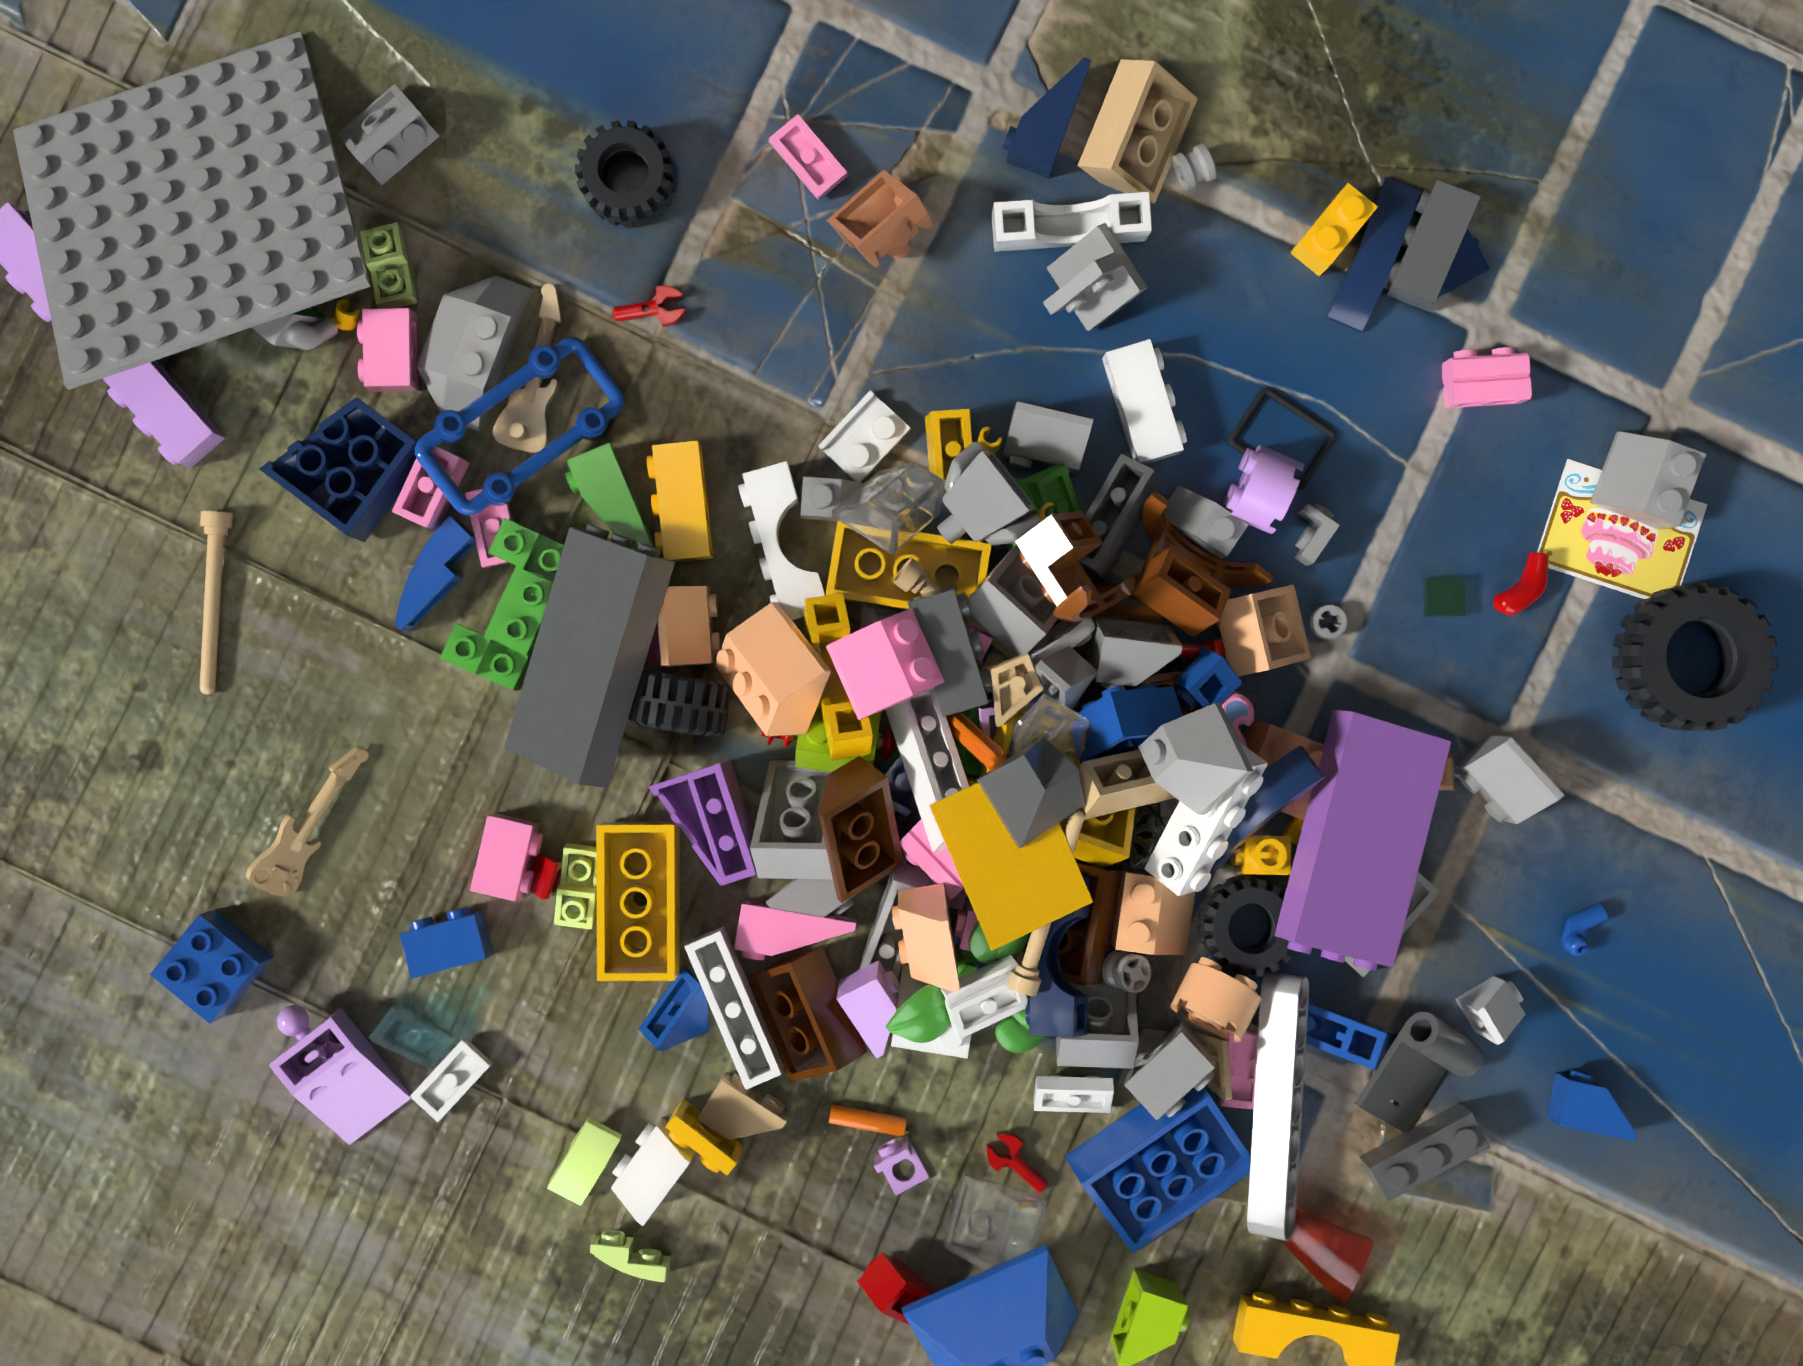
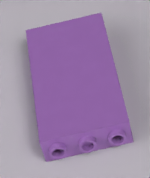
M1332 711L1322 749L1323 755L1319 765V769L1325 775V778L1312 788L1274 935L1288 940V949L1306 954H1311L1312 947L1321 949L1320 957L1344 963L1345 956L1354 958L1353 965L1376 971L1378 964L1394 967L1451 741L1356 712Z

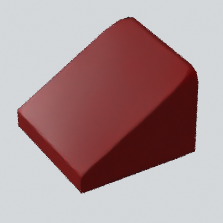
M543 853L535 856L531 870L534 871V877L530 892L544 900L554 896L561 876L563 859Z

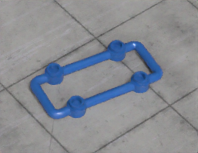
M568 337L553 347L548 345L535 347L529 356L527 365L459 412L454 410L441 412L435 420L434 429L417 441L415 456L459 513L475 515L490 505L503 506L509 503L514 495L516 486L581 440L592 441L600 438L606 430L607 422L623 410L625 396L588 345L579 338ZM574 352L610 401L599 409L595 407L583 409L578 414L573 428L508 474L494 473L490 475L483 484L482 492L471 500H467L433 456L431 450L442 442L447 444L459 442L464 437L467 425L535 377L548 379L554 376L559 368L560 360Z

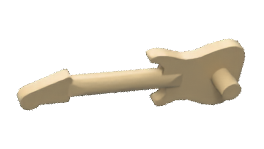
M547 283L541 288L543 300L539 317L542 320L535 347L540 345L551 347L556 323L562 322L558 292L552 284ZM535 377L525 384L524 389H518L510 395L507 406L499 415L493 427V436L498 443L514 450L535 454L547 446L548 425L546 414L548 405L558 388V381L553 378L547 387L540 388L542 379Z
M357 746L329 767L332 773L295 830L293 829L295 818L290 814L284 817L273 844L260 854L247 869L246 877L252 885L272 895L288 897L295 893L302 880L307 860L321 846V842L317 838L311 841H307L344 781H349L359 765L368 759V752L363 747Z

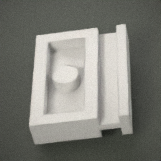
M870 390L818 447L855 482L861 483L905 437L911 428Z
M1011 955L959 978L960 991L952 992L941 988L953 1031L959 1039L1026 1009L1028 1003L1027 996L1017 993L1006 986L1011 970L1016 969L1017 966L1016 960Z

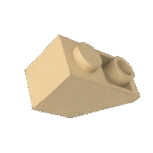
M724 1073L701 1109L697 1120L726 1139L732 1140L781 1129L786 1124L789 1113L784 1111L785 1105L777 1098L769 1094L762 1097L751 1090L752 1087L745 1090L738 1074H733L731 1077Z

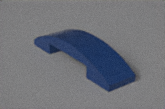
M1388 177L1383 178L1373 202L1378 208L1368 219L1344 280L1340 283L1326 316L1327 319L1358 332L1363 331L1404 240V235L1418 201L1419 190Z
M1303 746L1296 747L1264 770L1261 775L1263 777L1262 785L1247 801L1244 807L1246 810L1245 816L1232 829L1226 840L1228 841V847L1224 854L1214 862L1211 868L1212 872L1219 869L1240 851L1242 843L1290 802L1301 799L1325 778V775Z

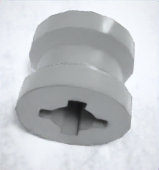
M1200 143L1194 146L1192 152L1187 154L1180 152L1173 155V168L1179 183L1185 191L1188 192L1194 189L1198 182H1210L1216 179L1213 159L1204 144Z
M1116 950L1107 955L1104 960L1102 977L1109 987L1138 993L1145 989L1150 981L1151 966L1144 956Z

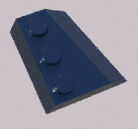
M356 397L320 423L319 429L304 440L294 442L286 448L288 451L274 462H267L259 470L346 536L366 542L400 495L416 460L415 446L418 439Z

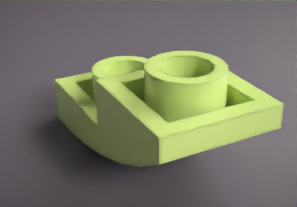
M398 223L360 231L365 264L371 272L377 307L379 309H395L418 303L410 263Z
M566 843L563 849L561 881L557 888L554 925L592 930L597 907L596 847Z
M588 1117L572 1141L568 1153L551 1177L547 1189L581 1206L612 1156L622 1134Z
M606 1230L602 1234H596L590 1245V1253L599 1260L623 1273L638 1278L658 1282L666 1281L670 1269L671 1256H664L661 1251L656 1249H641L639 1253H633L634 1237H625V1233L622 1231Z

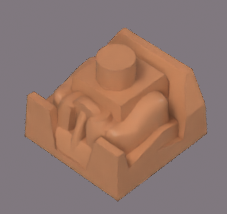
M882 170L827 219V222L850 247H856L875 268L880 265L877 258L884 257L886 254L894 259H901L908 255L912 249L910 240L919 233L918 226L923 229H930L933 226L918 195L885 170Z

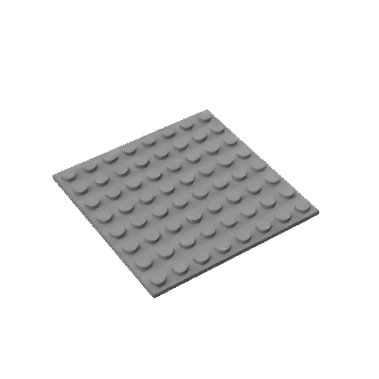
M301 31L13 129L64 386L68 390L370 287L306 42Z

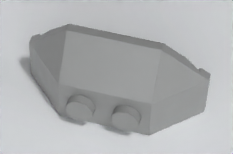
M493 276L443 295L417 364V368L440 413L446 410L459 412L498 385L533 292L531 288L499 276ZM487 411L470 422L467 427L480 432Z

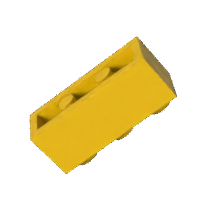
M698 440L652 445L653 456H647V469L649 478L656 480L657 494H651L652 513L654 517L660 518L661 532H655L656 548L662 550L660 555L673 562L714 558L702 445Z

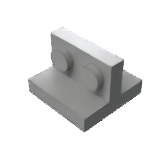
M395 84L337 133L354 157L366 167L381 185L387 182L439 137L437 132Z
M1105 222L1095 227L1047 267V270L1060 289L1047 298L1043 304L1051 315L1066 309L1068 314L1075 311L1086 330L1090 331L1098 327L1148 287Z

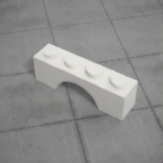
M1149 192L1110 194L1096 201L1073 205H1046L1037 203L1034 200L994 202L992 209L994 252L1074 246L1095 227L1105 222L1119 243L1146 241L1152 231Z
M787 461L743 473L745 484L738 485L744 507H752L755 520L749 522V527L754 543H762L765 557L759 559L764 579L765 581L772 579L776 594L769 596L770 601L778 602L794 622L803 619L804 599L825 596L819 573L795 567L785 558L780 547L779 530L782 520L787 512L799 503Z

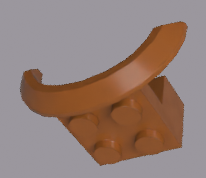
M1153 492L1146 499L1142 511L1143 523L1153 540V544L1132 595L1194 637L1221 619L1231 592L1224 585L1247 588L1257 587L1271 582L1273 577L1256 562L1235 563L1224 561L1192 545L1170 523L1166 513V507L1169 503L1168 499L1157 492Z
M1083 511L1051 514L1015 541L1021 550V560L1028 569L1036 573L1041 581V589L1044 596L1052 604H1056L1057 607L1053 614L1060 620L1079 622L1112 608L1132 596L1139 578V574L1132 575L1107 592L1099 594L1078 562L1103 543Z

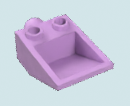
M297 1005L287 1006L280 1011L277 1017V1026L283 1034L295 1036L298 1041L279 1054L269 1064V1067L298 1101L349 1145L411 1099V1094L342 1008L310 1030L308 1027L309 1016L306 1010ZM332 1032L335 1034L338 1040L333 1037ZM304 1051L309 1052L305 1056L306 1062H304L301 1057V1054Z

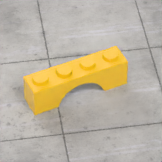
M843 593L804 599L803 621L807 640L831 669L830 676L820 698L831 760L868 755L871 753L873 738L869 716L858 720L826 648L827 645L850 635V624Z
M1254 1292L1253 1296L1242 1294L1240 1296L1233 1334V1341L1239 1352L1278 1359L1284 1348L1292 1341L1307 1335H1321L1334 1340L1341 1346L1344 1360L1348 1366H1394L1400 1334L1389 1322V1319L1382 1315L1366 1313L1365 1317L1351 1315L1349 1310L1337 1306H1329L1328 1310L1313 1308V1304L1299 1299H1291L1290 1303L1276 1301L1274 1296L1262 1292Z

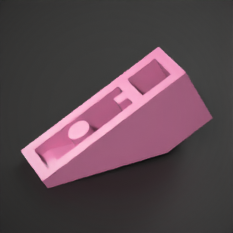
M744 900L741 905L734 949L743 951L742 957L764 960L765 955H777L855 931L857 919L844 916L835 917L832 914H828L825 917L772 909L769 908L767 903Z

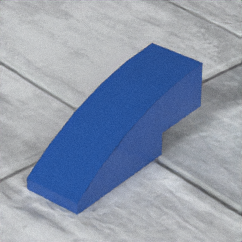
M449 516L432 535L418 556L408 576L399 602L395 625L400 630L411 631L463 579L453 567L476 545L474 534L459 519Z

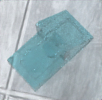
M410 1002L392 1006L369 1036L370 1041L431 1070L455 1040L450 1031L421 1018L414 1005Z

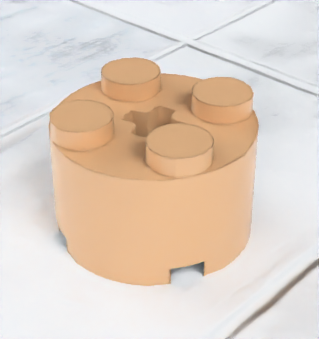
M1201 957L1198 963L1190 965L1170 1007L1177 1014L1182 1007L1189 1012L1186 1020L1223 1039H1226L1228 1033L1234 1034V1042L1240 1043L1261 1002V997L1255 991L1258 985L1251 979L1239 974L1233 978L1221 972L1222 967L1216 962Z

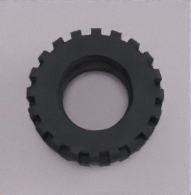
M1709 583L1689 584L1662 589L1652 593L1651 598L1639 601L1634 606L1636 613L1626 615L1620 624L1621 627L1625 628L1624 634L1615 635L1613 643L1614 647H1619V656L1612 657V668L1620 669L1621 677L1616 678L1615 681L1619 690H1628L1629 695L1625 698V701L1633 709H1642L1641 717L1649 722H1659L1661 727L1673 730L1716 731L1725 729L1728 724H1738L1746 719V710L1756 711L1763 703V699L1759 696L1761 692H1770L1774 680L1769 678L1770 670H1777L1778 658H1772L1771 648L1777 647L1775 636H1768L1766 628L1771 625L1766 616H1756L1754 613L1757 610V605L1749 598L1738 599L1740 595L1736 590L1729 587L1719 588L1717 584ZM1690 621L1698 622L1706 627L1715 637L1720 650L1718 674L1712 684L1699 694H1689L1682 690L1672 679L1666 661L1667 647L1672 635L1682 624Z

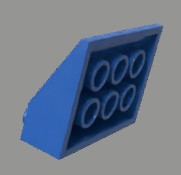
M1193 1087L1182 1097L1186 1103L1170 1118L1164 1114L1156 1120L1140 1104L1065 1156L1080 1184L1132 1253L1138 1251L1250 1174V1154L1205 1088L1197 1091Z

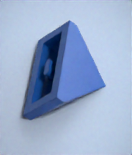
M684 967L680 969V975L675 981L670 983L638 1028L657 1050L664 1051L709 1031L706 996L699 980Z

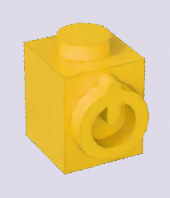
M1252 835L1240 845L1242 849L1230 858L1232 866H1236L1237 874L1290 875L1291 836Z

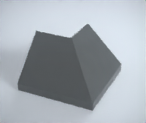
M1040 737L976 779L1018 848H1022L1085 805L1078 768L1045 737Z

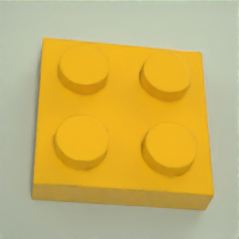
M683 1099L674 1110L665 1127L670 1131L669 1137L680 1147L687 1149L690 1146L701 1155L700 1161L709 1170L715 1173L722 1171L728 1176L738 1162L743 1144L736 1139H726L698 1121L697 1117L700 1111Z

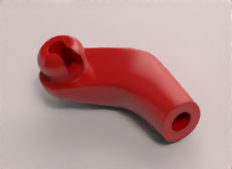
M1529 553L1519 581L1505 592H1500L1494 597L1493 605L1495 610L1499 613L1513 616L1519 614L1542 596L1547 587L1549 554Z

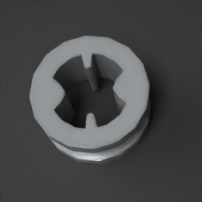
M1320 606L1310 616V629L1318 638L1325 640L1337 638L1346 629V614L1338 606ZM1324 612L1328 616H1335L1337 618V624L1332 625L1335 630L1331 633L1328 628L1321 629L1319 626V620L1324 619L1321 616Z

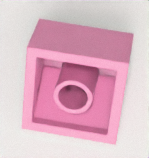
M912 608L875 622L826 646L858 720L919 696L945 682Z

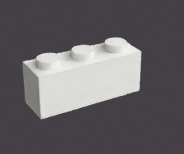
M1148 339L1106 352L1102 361L1132 459L1145 465L1181 453L1184 450L1182 444L1187 442L1186 433L1182 422H1175L1171 407L1176 405L1175 397L1170 384L1164 385L1160 371L1164 370V361L1158 347L1153 349L1151 340Z

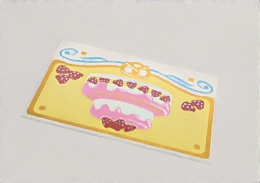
M1567 459L1537 553L1549 554L1548 568L1642 599L1651 598L1652 593L1659 590L1681 586L1708 504L1689 499L1680 526L1659 530L1591 504L1590 501L1602 470Z

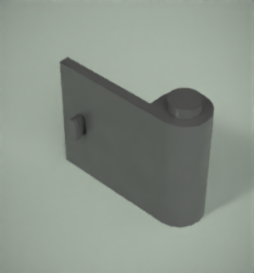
M1418 1012L1406 1021L1354 1104L1402 1132L1407 1133L1445 1071L1448 1070L1460 1077H1469L1475 1074L1483 1062L1482 1049L1476 1042L1433 1014Z

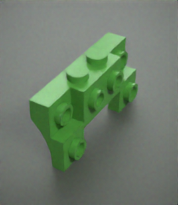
M504 518L488 553L515 565L512 576L485 635L456 623L440 659L470 673L487 678L508 689L517 691L529 666L564 545Z

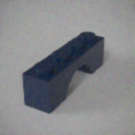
M1083 877L1089 891V877ZM1089 904L1051 922L1037 969L1040 970L1038 976L1041 978L1037 996H1030V1002L1027 1003L1025 1009V1020L1027 1025H1029V1035L1072 1038L1088 1035V995L1074 988L1064 976L1059 961V949L1067 930L1077 921L1089 917ZM1031 932L1029 933L1027 944L1029 942Z

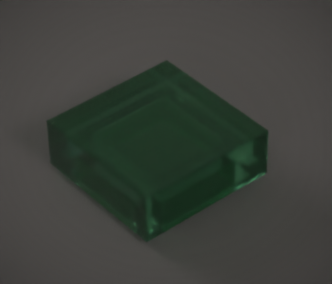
M1465 578L1423 579L1424 617L1466 616Z

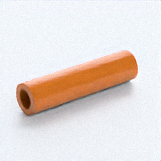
M834 1104L831 1106L829 1117L830 1124L904 1137L907 1118Z

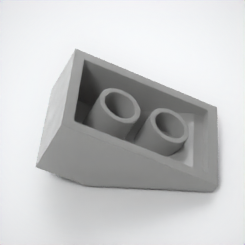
M795 760L769 761L750 845L758 878L833 880L818 814L827 775L831 772L795 767Z

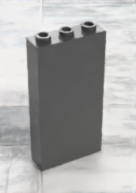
M587 524L585 531L569 527L504 749L578 785L607 788L675 562L660 557L661 549L639 543L638 547L634 548L635 540L617 534H612L610 539L608 538L610 531Z

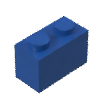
M468 906L447 912L448 919L434 923L432 916L409 922L411 929L399 935L411 979L481 961L492 956L494 953L483 911L471 913Z

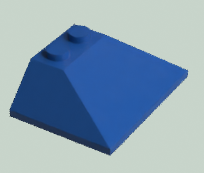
M1046 1244L901 1307L906 1320L934 1366H1044L1056 1360L1078 1315L1076 1305Z

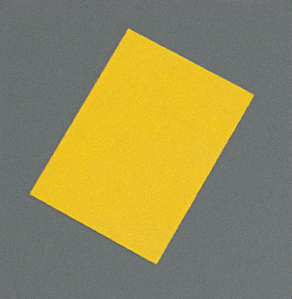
M979 783L929 805L991 951L1093 902L1060 823L1022 848H1018Z

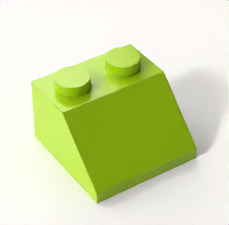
M1136 1268L1133 1269L1110 1337V1343L1118 1366H1131L1176 1344L1179 1332L1184 1333L1186 1331L1191 1311L1187 1309V1302L1177 1282Z

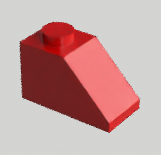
M883 1252L869 1263L866 1271L857 1280L858 1284L882 1314L907 1325L909 1323L901 1307L937 1292L903 1262Z

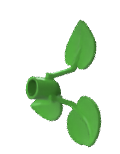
M978 921L968 940L970 951L960 949L959 944H955L959 978L978 970L976 961L989 965L995 962L996 958L1000 960L1009 955L1015 958L1026 945L1029 933L991 951ZM932 984L922 987L896 1011L885 1026L886 1029L892 1034L916 1043L930 1042L941 1036L951 1024L941 988ZM1027 995V1000L1030 1002V996ZM1025 1009L1004 1018L995 1030L996 1038L1001 1046L1008 1051L1016 1053L1032 1050L1045 1039V1036L1029 1035V1025H1027L1025 1020Z

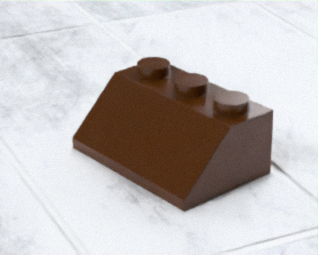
M861 756L829 773L818 814L837 899L843 903L904 865L888 777Z
M1076 861L1082 877H1089V893L1093 902L1089 904V917L1077 921L1065 933L1060 944L1059 961L1062 972L1068 982L1084 986L1097 985L1102 983V966L1107 957L1122 871ZM1027 942L1016 957L1017 964L1023 961L1028 945Z
M823 946L797 953L746 976L784 1064V1071L789 1082L838 1071L868 1052L862 1036L836 999L839 983Z

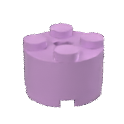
M1259 445L1255 451L1247 448L1238 468L1243 474L1238 485H1230L1224 497L1223 505L1229 509L1228 511L1231 512V515L1242 519L1250 526L1273 534L1276 528L1270 524L1274 519L1282 521L1300 482V480L1293 478L1295 469L1303 471L1304 463L1262 445Z

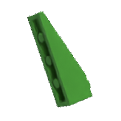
M607 443L566 460L571 471L566 472L565 475L574 494L580 492L582 498L614 534L635 540L634 548H637L639 543L656 547L614 446Z

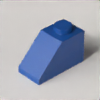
M1571 1070L1570 1076L1556 1073L1547 1118L1559 1126L1635 1142L1636 1132L1608 1089L1594 1081L1595 1075L1578 1070Z

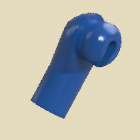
M1600 903L1594 904L1567 918L1561 942L1564 949L1572 955L1581 956L1585 954L1589 948L1587 945L1588 940L1586 939L1588 929L1608 920L1607 913Z

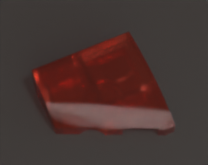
M1296 1208L1295 1227L1292 1237L1289 1241H1283V1244L1338 1303L1345 1305L1362 1274L1374 1241L1370 1237L1337 1226L1329 1219Z

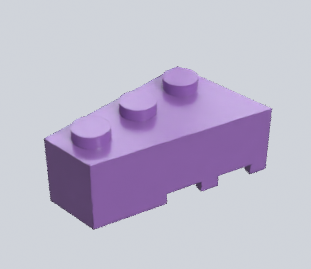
M731 759L649 786L654 796H658L670 812V817L676 826H680L692 842V848L720 886L757 874L750 850L754 827Z

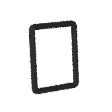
M1264 387L1258 392L1229 436L1228 443L1232 448L1244 455L1247 448L1236 440L1265 395H1267L1329 436L1299 482L1297 490L1304 489L1336 441L1337 434L1333 429L1272 389Z

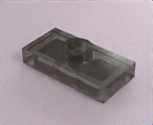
M1143 953L1142 956L1148 960L1151 966V977L1146 988L1137 993L1138 1027L1172 1032L1175 1011L1170 1005L1179 988L1183 956Z

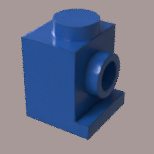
M1203 646L1197 651L1199 656L1173 680L1180 688L1176 693L1177 698L1191 711L1195 707L1202 709L1214 703L1222 704L1242 684V681L1222 656Z

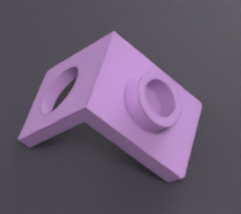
M909 1137L900 1141L898 1138L892 1139L881 1145L877 1149L878 1153L874 1154V1167L877 1173L883 1171L895 1195H899L929 1178ZM904 1159L910 1160L915 1166L914 1175L908 1180L896 1178L892 1171L893 1165Z

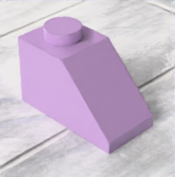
M879 960L840 979L836 998L876 1059L884 1054L890 1033L885 1026L896 1013L898 992L900 991V985L894 973L890 970L886 972Z

